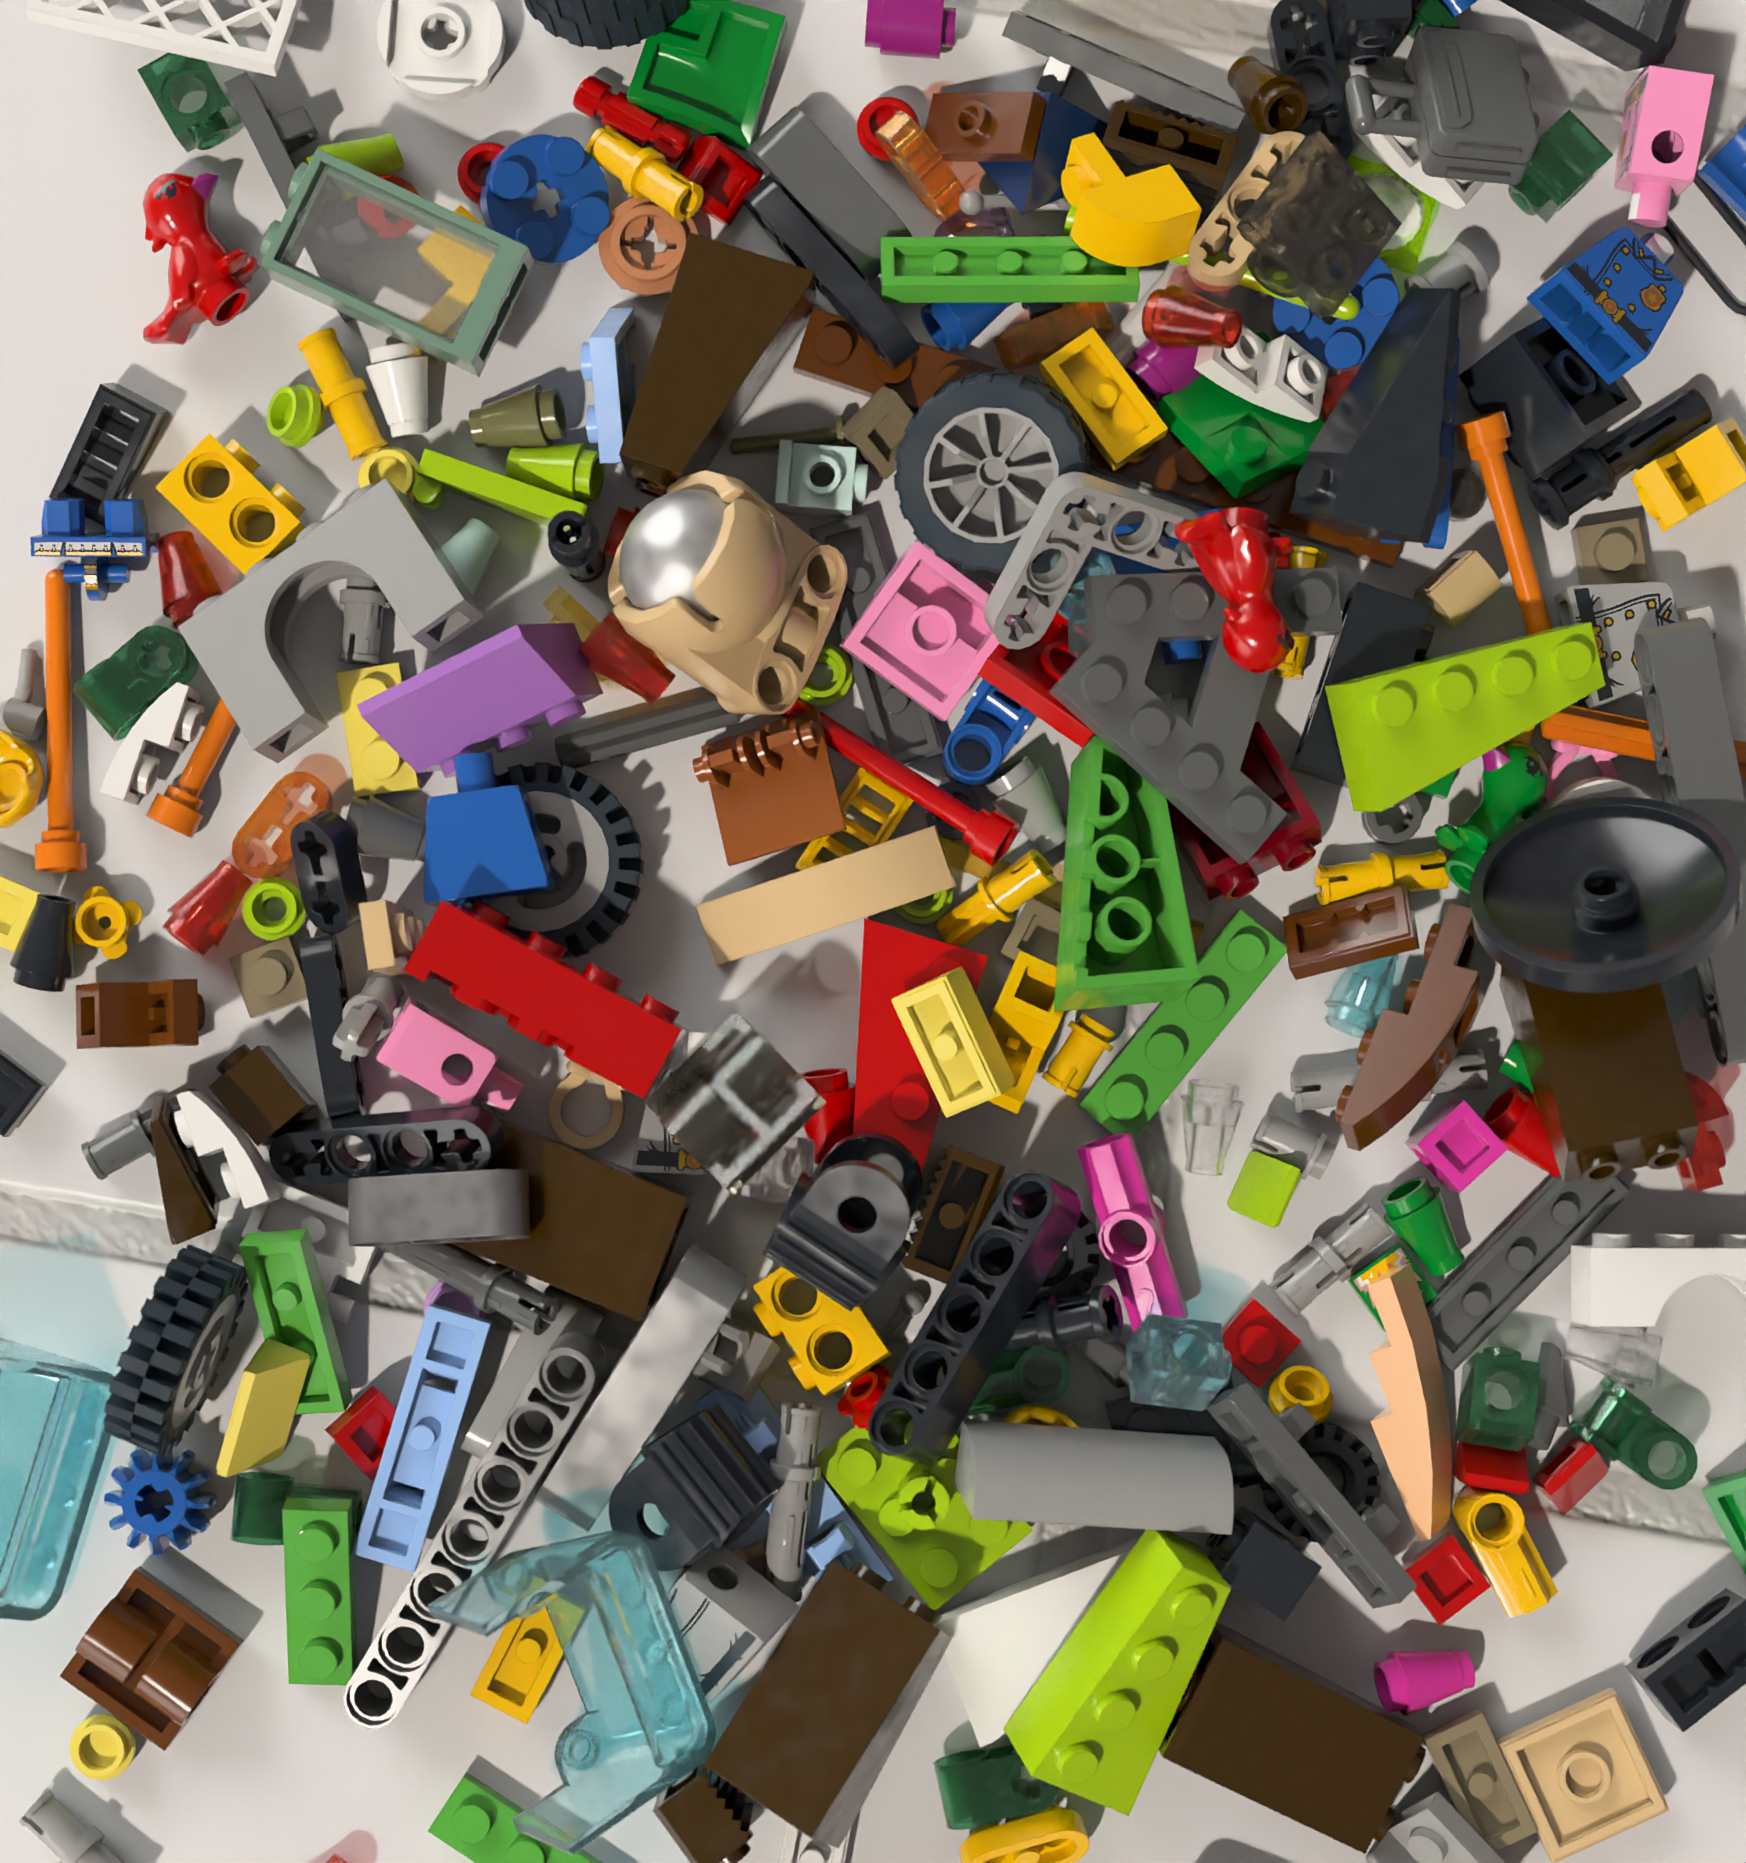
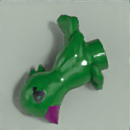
M1508 742L1483 754L1482 798L1480 804L1463 824L1457 826V829L1451 825L1444 824L1443 826H1438L1434 831L1437 835V843L1455 852L1445 864V872L1455 886L1467 894H1470L1473 872L1485 851L1503 833L1522 822V818L1525 820L1533 816V811L1539 809V803L1547 791L1548 769L1540 752L1529 744Z

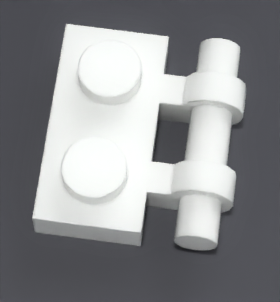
M273 1177L281 1198L252 1208L241 1237L245 1238L248 1233L309 1229L332 1319L346 1325L352 1315L356 1301L334 1292L338 1277L341 1276L358 1284L364 1283L378 1247L349 1246L348 1207ZM237 1253L232 1262L244 1266L242 1255ZM247 1279L246 1282L248 1283V1286H249L248 1292L252 1294L251 1288H250V1285H249V1281H248V1279Z

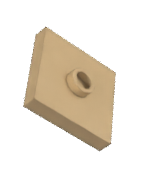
M1611 1687L1496 1739L1538 1830L1537 1835L1552 1863L1561 1861L1670 1810L1616 1691Z

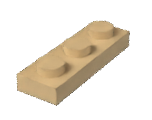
M387 900L360 903L359 910L368 970L396 977L410 975L403 970L426 930L424 920H416L415 916H413V910Z

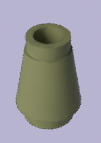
M539 384L469 412L470 431L477 447L552 446L554 440L566 438L567 435L566 414L559 391L556 388L544 390Z

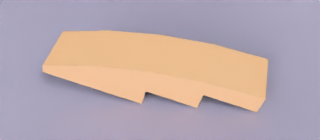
M1411 1263L1386 1271L1367 1285L1388 1336V1339L1371 1351L1369 1355L1389 1406L1370 1422L1418 1541L1423 1542L1431 1539L1450 1521L1452 1449L1447 1395L1433 1328Z

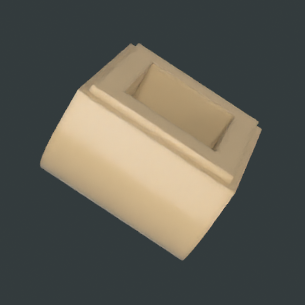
M1469 550L1456 553L1414 591L1416 593L1414 597L1417 601L1430 605L1429 614L1442 626L1453 630L1500 587V581L1496 573L1478 551Z

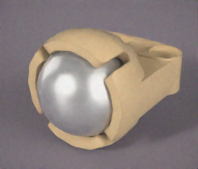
M706 470L681 477L666 489L667 494L655 499L637 514L618 546L608 576V593L615 606L612 610L630 636L655 651L716 695L719 704L726 711L733 714H783L792 708L799 697L836 617L848 579L847 564L844 556L837 548L818 543L763 500L756 491L740 479Z

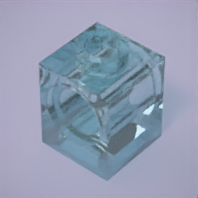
M1148 1313L1126 1345L1130 1400L1132 1403L1204 1411L1218 1391L1226 1387L1230 1379L1232 1360L1230 1352L1224 1349L1221 1323Z

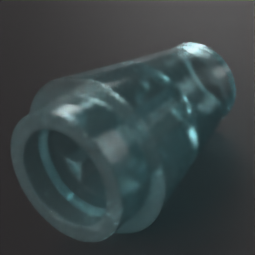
M1399 954L1347 967L1324 1002L1326 1007L1329 1008L1324 1019L1325 1022L1342 1033L1362 1039L1367 1028L1375 1029L1383 1008L1388 1009Z

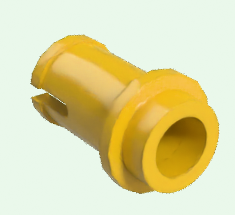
M1082 1013L1077 1023L1072 1020L1070 1021L1068 1026L1073 1030L1048 1070L1044 1071L1041 1076L1047 1082L1058 1089H1063L1066 1094L1077 1098L1080 1088L1104 1050L1111 1052L1114 1048L1109 1043L1115 1032L1085 1013Z

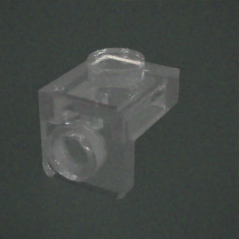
M746 1131L741 1196L754 1198L755 1201L763 1203H787L801 1172L803 1171L810 1177L813 1175L815 1140L772 1132Z

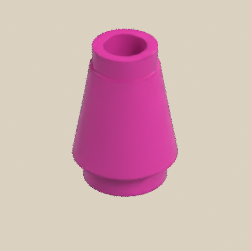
M1465 1649L1455 1651H1391L1388 1653L1387 1659L1375 1662L1374 1681L1379 1700L1387 1713L1400 1711L1404 1716H1408L1462 1692L1463 1689L1474 1687L1475 1671L1472 1660Z

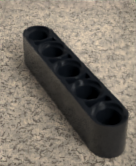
M1034 1170L1020 1171L1013 1175L1004 1185L872 1411L868 1422V1434L872 1445L879 1452L920 1465L934 1462L946 1451L962 1420H964L1078 1224L1081 1216V1203L1077 1193L1072 1188ZM1047 1193L1045 1209L1039 1216L1035 1217L1037 1201L1042 1195ZM1011 1250H1014V1260L1007 1272L1002 1273V1263L1005 1256ZM980 1306L981 1316L979 1322L970 1330L969 1321L971 1315ZM947 1363L946 1378L938 1387L937 1374L942 1365ZM913 1419L914 1431L912 1437L905 1443L904 1431L907 1424Z

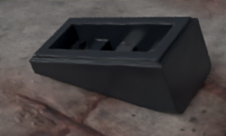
M117 383L100 384L49 498L84 499L85 517L105 527L104 500L124 499L163 425L168 410ZM115 408L138 419L136 428L133 429L112 418L111 415ZM105 431L128 443L125 452L123 453L100 441L99 438L102 432ZM90 454L116 466L117 469L114 476L86 463ZM80 476L107 490L103 500L74 486L77 478Z

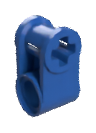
M982 679L964 709L965 713L950 734L942 754V767L946 777L952 782L963 783L971 788L985 785L995 775L1013 745L1020 742L1036 717L1032 712L1002 693L985 679ZM966 741L979 743L988 753L989 764L984 769L975 772L964 770L956 762L954 749Z

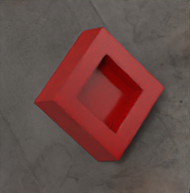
M1250 1297L1209 1345L1260 1389L1300 1344L1301 1340L1260 1303Z
M372 1386L325 1429L330 1437L371 1481L377 1475L396 1409L377 1388Z
M1448 1531L1402 1566L1418 1585L1413 1592L1439 1625L1443 1624L1491 1587L1454 1536Z

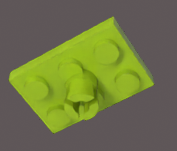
M913 1419L907 1424L904 1431L905 1443L912 1437L914 1431ZM853 1425L817 1455L816 1462L821 1465V1473L934 1611L1033 1531V1527L1029 1522L972 1518L954 1483L960 1441L957 1433H955L946 1451L939 1459L930 1464L918 1465L879 1452L872 1445L868 1431L858 1429Z

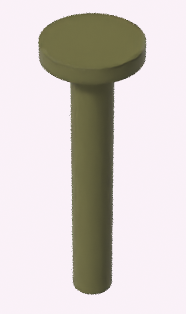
M843 414L836 415L835 427L732 439V451L736 455L779 449L780 439L793 440V443L817 445L838 442L839 446L848 447L847 439L840 432V429L845 425Z

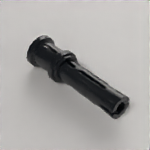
M1689 387L1680 396L1646 418L1638 421L1631 428L1597 450L1590 447L1578 450L1572 454V462L1545 480L1537 477L1528 483L1527 490L1534 507L1549 526L1555 530L1562 529L1569 524V516L1595 499L1604 501L1611 497L1613 491L1617 488L1616 481L1648 460L1661 454L1665 449L1700 426L1711 422L1710 420H1712L1713 416L1709 404L1699 391Z
M1099 1285L1092 1289L1091 1294L1064 1298L1059 1293L1046 1294L1035 1306L1028 1308L1003 1352L1042 1345L1047 1350L1060 1352L1068 1350L1071 1343L1099 1339L1104 1344L1118 1342L1123 1332V1314L1115 1290L1110 1285ZM981 1315L971 1316L969 1321L970 1330L978 1324Z

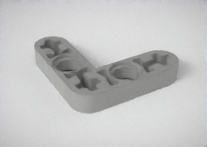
M1070 472L1062 474L1053 480L1046 489L987 599L984 608L985 621L999 643L1008 649L1019 650L1027 648L1039 641L1047 631L1092 547L1171 573L1196 572L1200 567L1190 549V544L1178 543L1173 548L1161 533L1164 529L1168 536L1177 538L1174 534V527L1178 522L1194 520L1200 516L1186 507L1086 473ZM1085 498L1092 509L1098 512L1097 519L1091 511L1073 507L1067 513L1065 508L1069 502L1079 504ZM1132 511L1144 512L1143 523L1136 532L1128 536L1115 535L1117 522L1122 516ZM1048 549H1059L1061 551L1060 560L1052 570L1042 574L1031 572L1032 562L1038 554ZM1023 585L1028 587L1026 593L1021 588ZM1025 608L1027 611L1025 617H1014L1008 625L1005 620L1009 614L1019 615Z

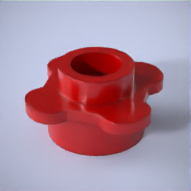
M884 1366L873 1367L868 1372L857 1376L849 1384L846 1393L837 1404V1410L843 1416L851 1415L853 1417L852 1423L858 1429L868 1431V1422L872 1411L891 1380L888 1377L889 1372Z

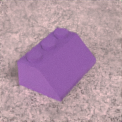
M574 623L517 624L357 704L362 718L417 773L442 770L444 777L450 778L455 776L453 757L484 752L494 746L497 753L519 747L533 739L530 729L548 721L550 727H556L584 715L586 710L583 703L603 694V691Z

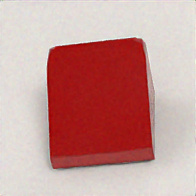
M701 135L693 141L675 170L688 180L702 187L703 200L699 210L725 226L731 225L744 204L741 197L756 185L763 174L716 136Z
M1468 1429L1461 1431L1453 1471L1456 1479L1469 1486L1524 1495V1492L1529 1491L1530 1481L1525 1446L1520 1439Z
M1577 1437L1576 1439L1572 1438L1532 1477L1534 1479L1532 1482L1559 1511L1567 1513L1606 1476L1608 1467L1599 1452L1590 1443Z

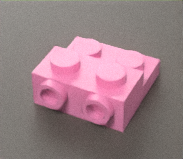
M916 541L907 547L874 593L875 597L839 646L940 721H946L978 677V672L989 655L999 644L984 618V608L995 585L984 578H981L976 585L956 570L959 564L950 560L946 562L936 556V552L928 545L925 547L919 541ZM1009 614L1005 620L1009 625L1014 617L1019 616Z

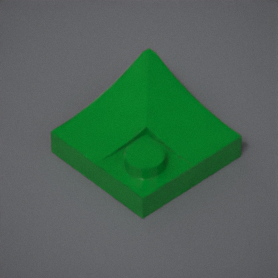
M688 0L686 4L687 9L678 19H674L666 26V30L655 37L652 35L646 38L627 93V100L648 113L678 122L710 136H716L719 140L742 151H746L756 138L773 70L787 30L786 16L730 0Z
M1264 331L1256 334L1266 343L1271 342L1269 336ZM1203 374L1178 393L1172 392L1162 397L1156 412L1170 431L1236 500L1302 467L1308 449L1325 424L1320 418L1309 423L1267 410L1229 392Z

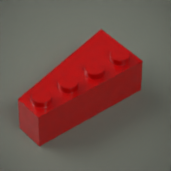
M478 899L475 900L471 909L465 905L441 901L406 964L404 972L423 982L427 978L441 981L451 987L449 992L462 1003L492 1016H496L498 1013L508 1019L506 1024L522 1035L550 1048L556 1045L565 1050L563 1055L569 1060L643 1099L652 1097L688 1029L675 1022L680 1011L647 993L641 1003L618 991L623 982L618 976L592 962L588 963L584 971L562 960L567 950L565 947L532 930L527 940L505 928L510 919L508 915Z
M864 918L853 1134L874 1132L896 1139L914 1155L922 1173L941 1112V1106L891 999L958 967L964 969L975 994H977L988 956Z

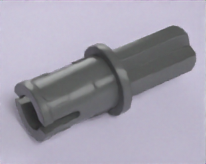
M190 1088V1089H187V1090H185V1091H183V1092H186V1091H197V1090H196L195 1088ZM177 1096L168 1099L174 1112L181 1110ZM152 1109L142 1114L138 1110H134L130 1113L131 1120L90 1142L81 1144L85 1159L98 1179L104 1180L109 1174L148 1153L155 1157L150 1128Z

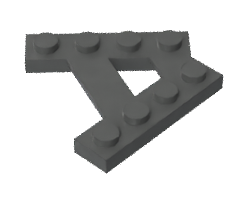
M1337 567L1277 569L1273 587L1276 606L1286 618L1292 637L1330 636L1343 630ZM1202 572L1090 575L1083 581L1089 645L1050 689L1049 693L1239 865L1248 862L1287 815L1278 804L1240 771L1270 671L1263 673L1244 671L1230 660L1224 649L1221 633L1225 619L1223 609L1229 607V605L1210 586ZM1212 640L1189 718L1186 722L1144 684L1157 642Z

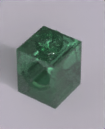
M168 52L137 70L174 136L187 153L195 148L207 150L221 144L231 135V128L242 123L207 61ZM192 91L207 92L206 101L199 110L192 113L179 111L180 103L185 95Z
M1568 110L1539 138L1538 145L1522 181L1517 185H1509L1508 193L1513 202L1522 211L1531 216L1537 214L1547 223L1600 173L1613 154Z
M1486 1347L1483 1349V1353L1476 1352L1462 1368L1455 1441L1513 1451L1521 1450L1534 1438L1540 1363L1521 1360V1352L1505 1347ZM1487 1382L1499 1383L1508 1390L1511 1396L1510 1409L1496 1408L1488 1401L1485 1395V1384Z

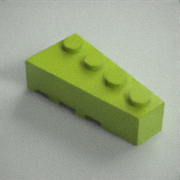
M1592 623L1558 626L1325 686L1354 812H1382L1604 687L1605 681Z
M1145 1530L1003 1728L1031 1776L1127 1816L1130 1815L1231 1591L1229 1585L1199 1545L1170 1531Z

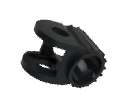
M863 1132L841 1139L828 1151L811 1177L803 1171L801 1172L763 1254L851 1312L853 1308L860 1306L881 1287L901 1263L911 1246V1242L906 1240L905 1237L910 1227L912 1215L920 1201L923 1188L921 1169L914 1155L896 1139L880 1133Z
M715 1403L681 1422L639 1450L645 1460L615 1486L609 1501V1520L618 1543L633 1560L652 1570L672 1571L682 1567L711 1544L718 1553L728 1548L764 1513L777 1496L778 1489L782 1484L718 1403ZM645 1504L656 1505L662 1517L670 1525L668 1535L656 1534L647 1526L643 1516Z

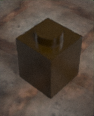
M246 1044L240 1046L217 1065L216 1070L221 1076L208 1086L257 1146L270 1145L286 1128L300 1120L318 1105L270 1046L257 1045L253 1050H250Z

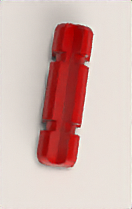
M588 76L586 79H583L573 98L572 103L575 109L592 119L595 115L601 116V124L613 127L619 134L643 148L647 144L653 146V149L664 155L669 163H676L683 158L692 138V134L688 129L672 120L669 124H665L662 122L663 117L648 113L628 102L625 93L621 91L617 95L611 93L612 86L595 76Z

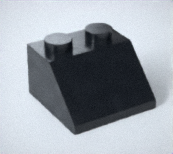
M1544 317L1513 333L1458 376L1468 390L1471 404L1481 415L1505 411L1511 436L1505 438L1509 449L1506 453L1515 465L1525 471L1530 480L1559 464L1640 408V405L1621 378L1608 385Z

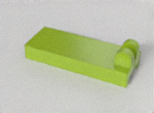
M426 448L417 469L418 476L413 487V494L420 505L428 510L438 508L442 504L447 491L545 526L549 525L551 519L556 514L566 510L576 511L589 521H592L593 518L589 506L584 503ZM567 525L563 529L566 532L570 527Z

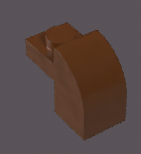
M171 979L153 982H99L76 985L77 1049L198 1046L199 1031L203 1028L205 1021V1004L202 996L198 993L197 979Z

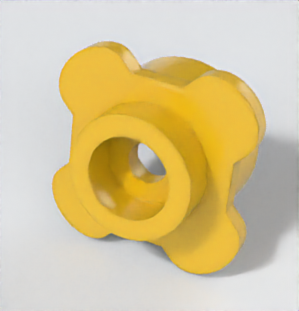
M90 887L84 892V903L76 913L74 943L77 945L89 944L101 949L103 955L108 959L122 958L129 949L127 938L132 927L139 924L143 919L142 908L136 901L127 900L122 902L111 897L108 890L104 887ZM103 917H109L111 920V925L107 929H103L100 926V920Z

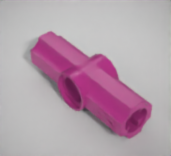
M1120 1132L1081 1145L1077 1152L1101 1226L1098 1235L1099 1247L1104 1256L1113 1265L1133 1332L1148 1333L1167 1328L1172 1324L1185 1320L1189 1314L1165 1239L1167 1231L1166 1217L1162 1209L1154 1203L1133 1132ZM1129 1219L1138 1222L1146 1232L1147 1243L1135 1245L1128 1242L1120 1232L1119 1222Z

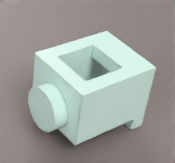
M780 439L775 495L776 510L781 514L842 519L851 517L853 502H866L868 464L856 463V447L793 443V440ZM817 467H828L833 471L835 477L830 485L818 487L810 480L812 471Z

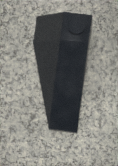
M1409 288L1308 449L1303 467L1296 479V490L1289 513L1343 536L1429 544L1448 481L1449 459L1440 456L1442 427L1452 424L1453 403L1444 400L1445 375L1456 363L1461 292L1453 288Z

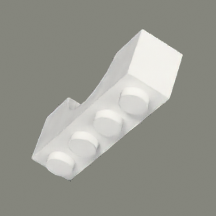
M1592 1233V1245H1571V1322L1590 1327H1655L1659 1314L1670 1296L1685 1283L1706 1275H1718L1738 1288L1746 1298V1233H1717V1245H1695V1234L1655 1233V1245H1632V1234Z

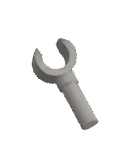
M21 649L17 688L15 689L14 698L7 702L3 710V720L13 735L37 742L40 740L46 726V708L30 703L34 693L33 684L37 651Z

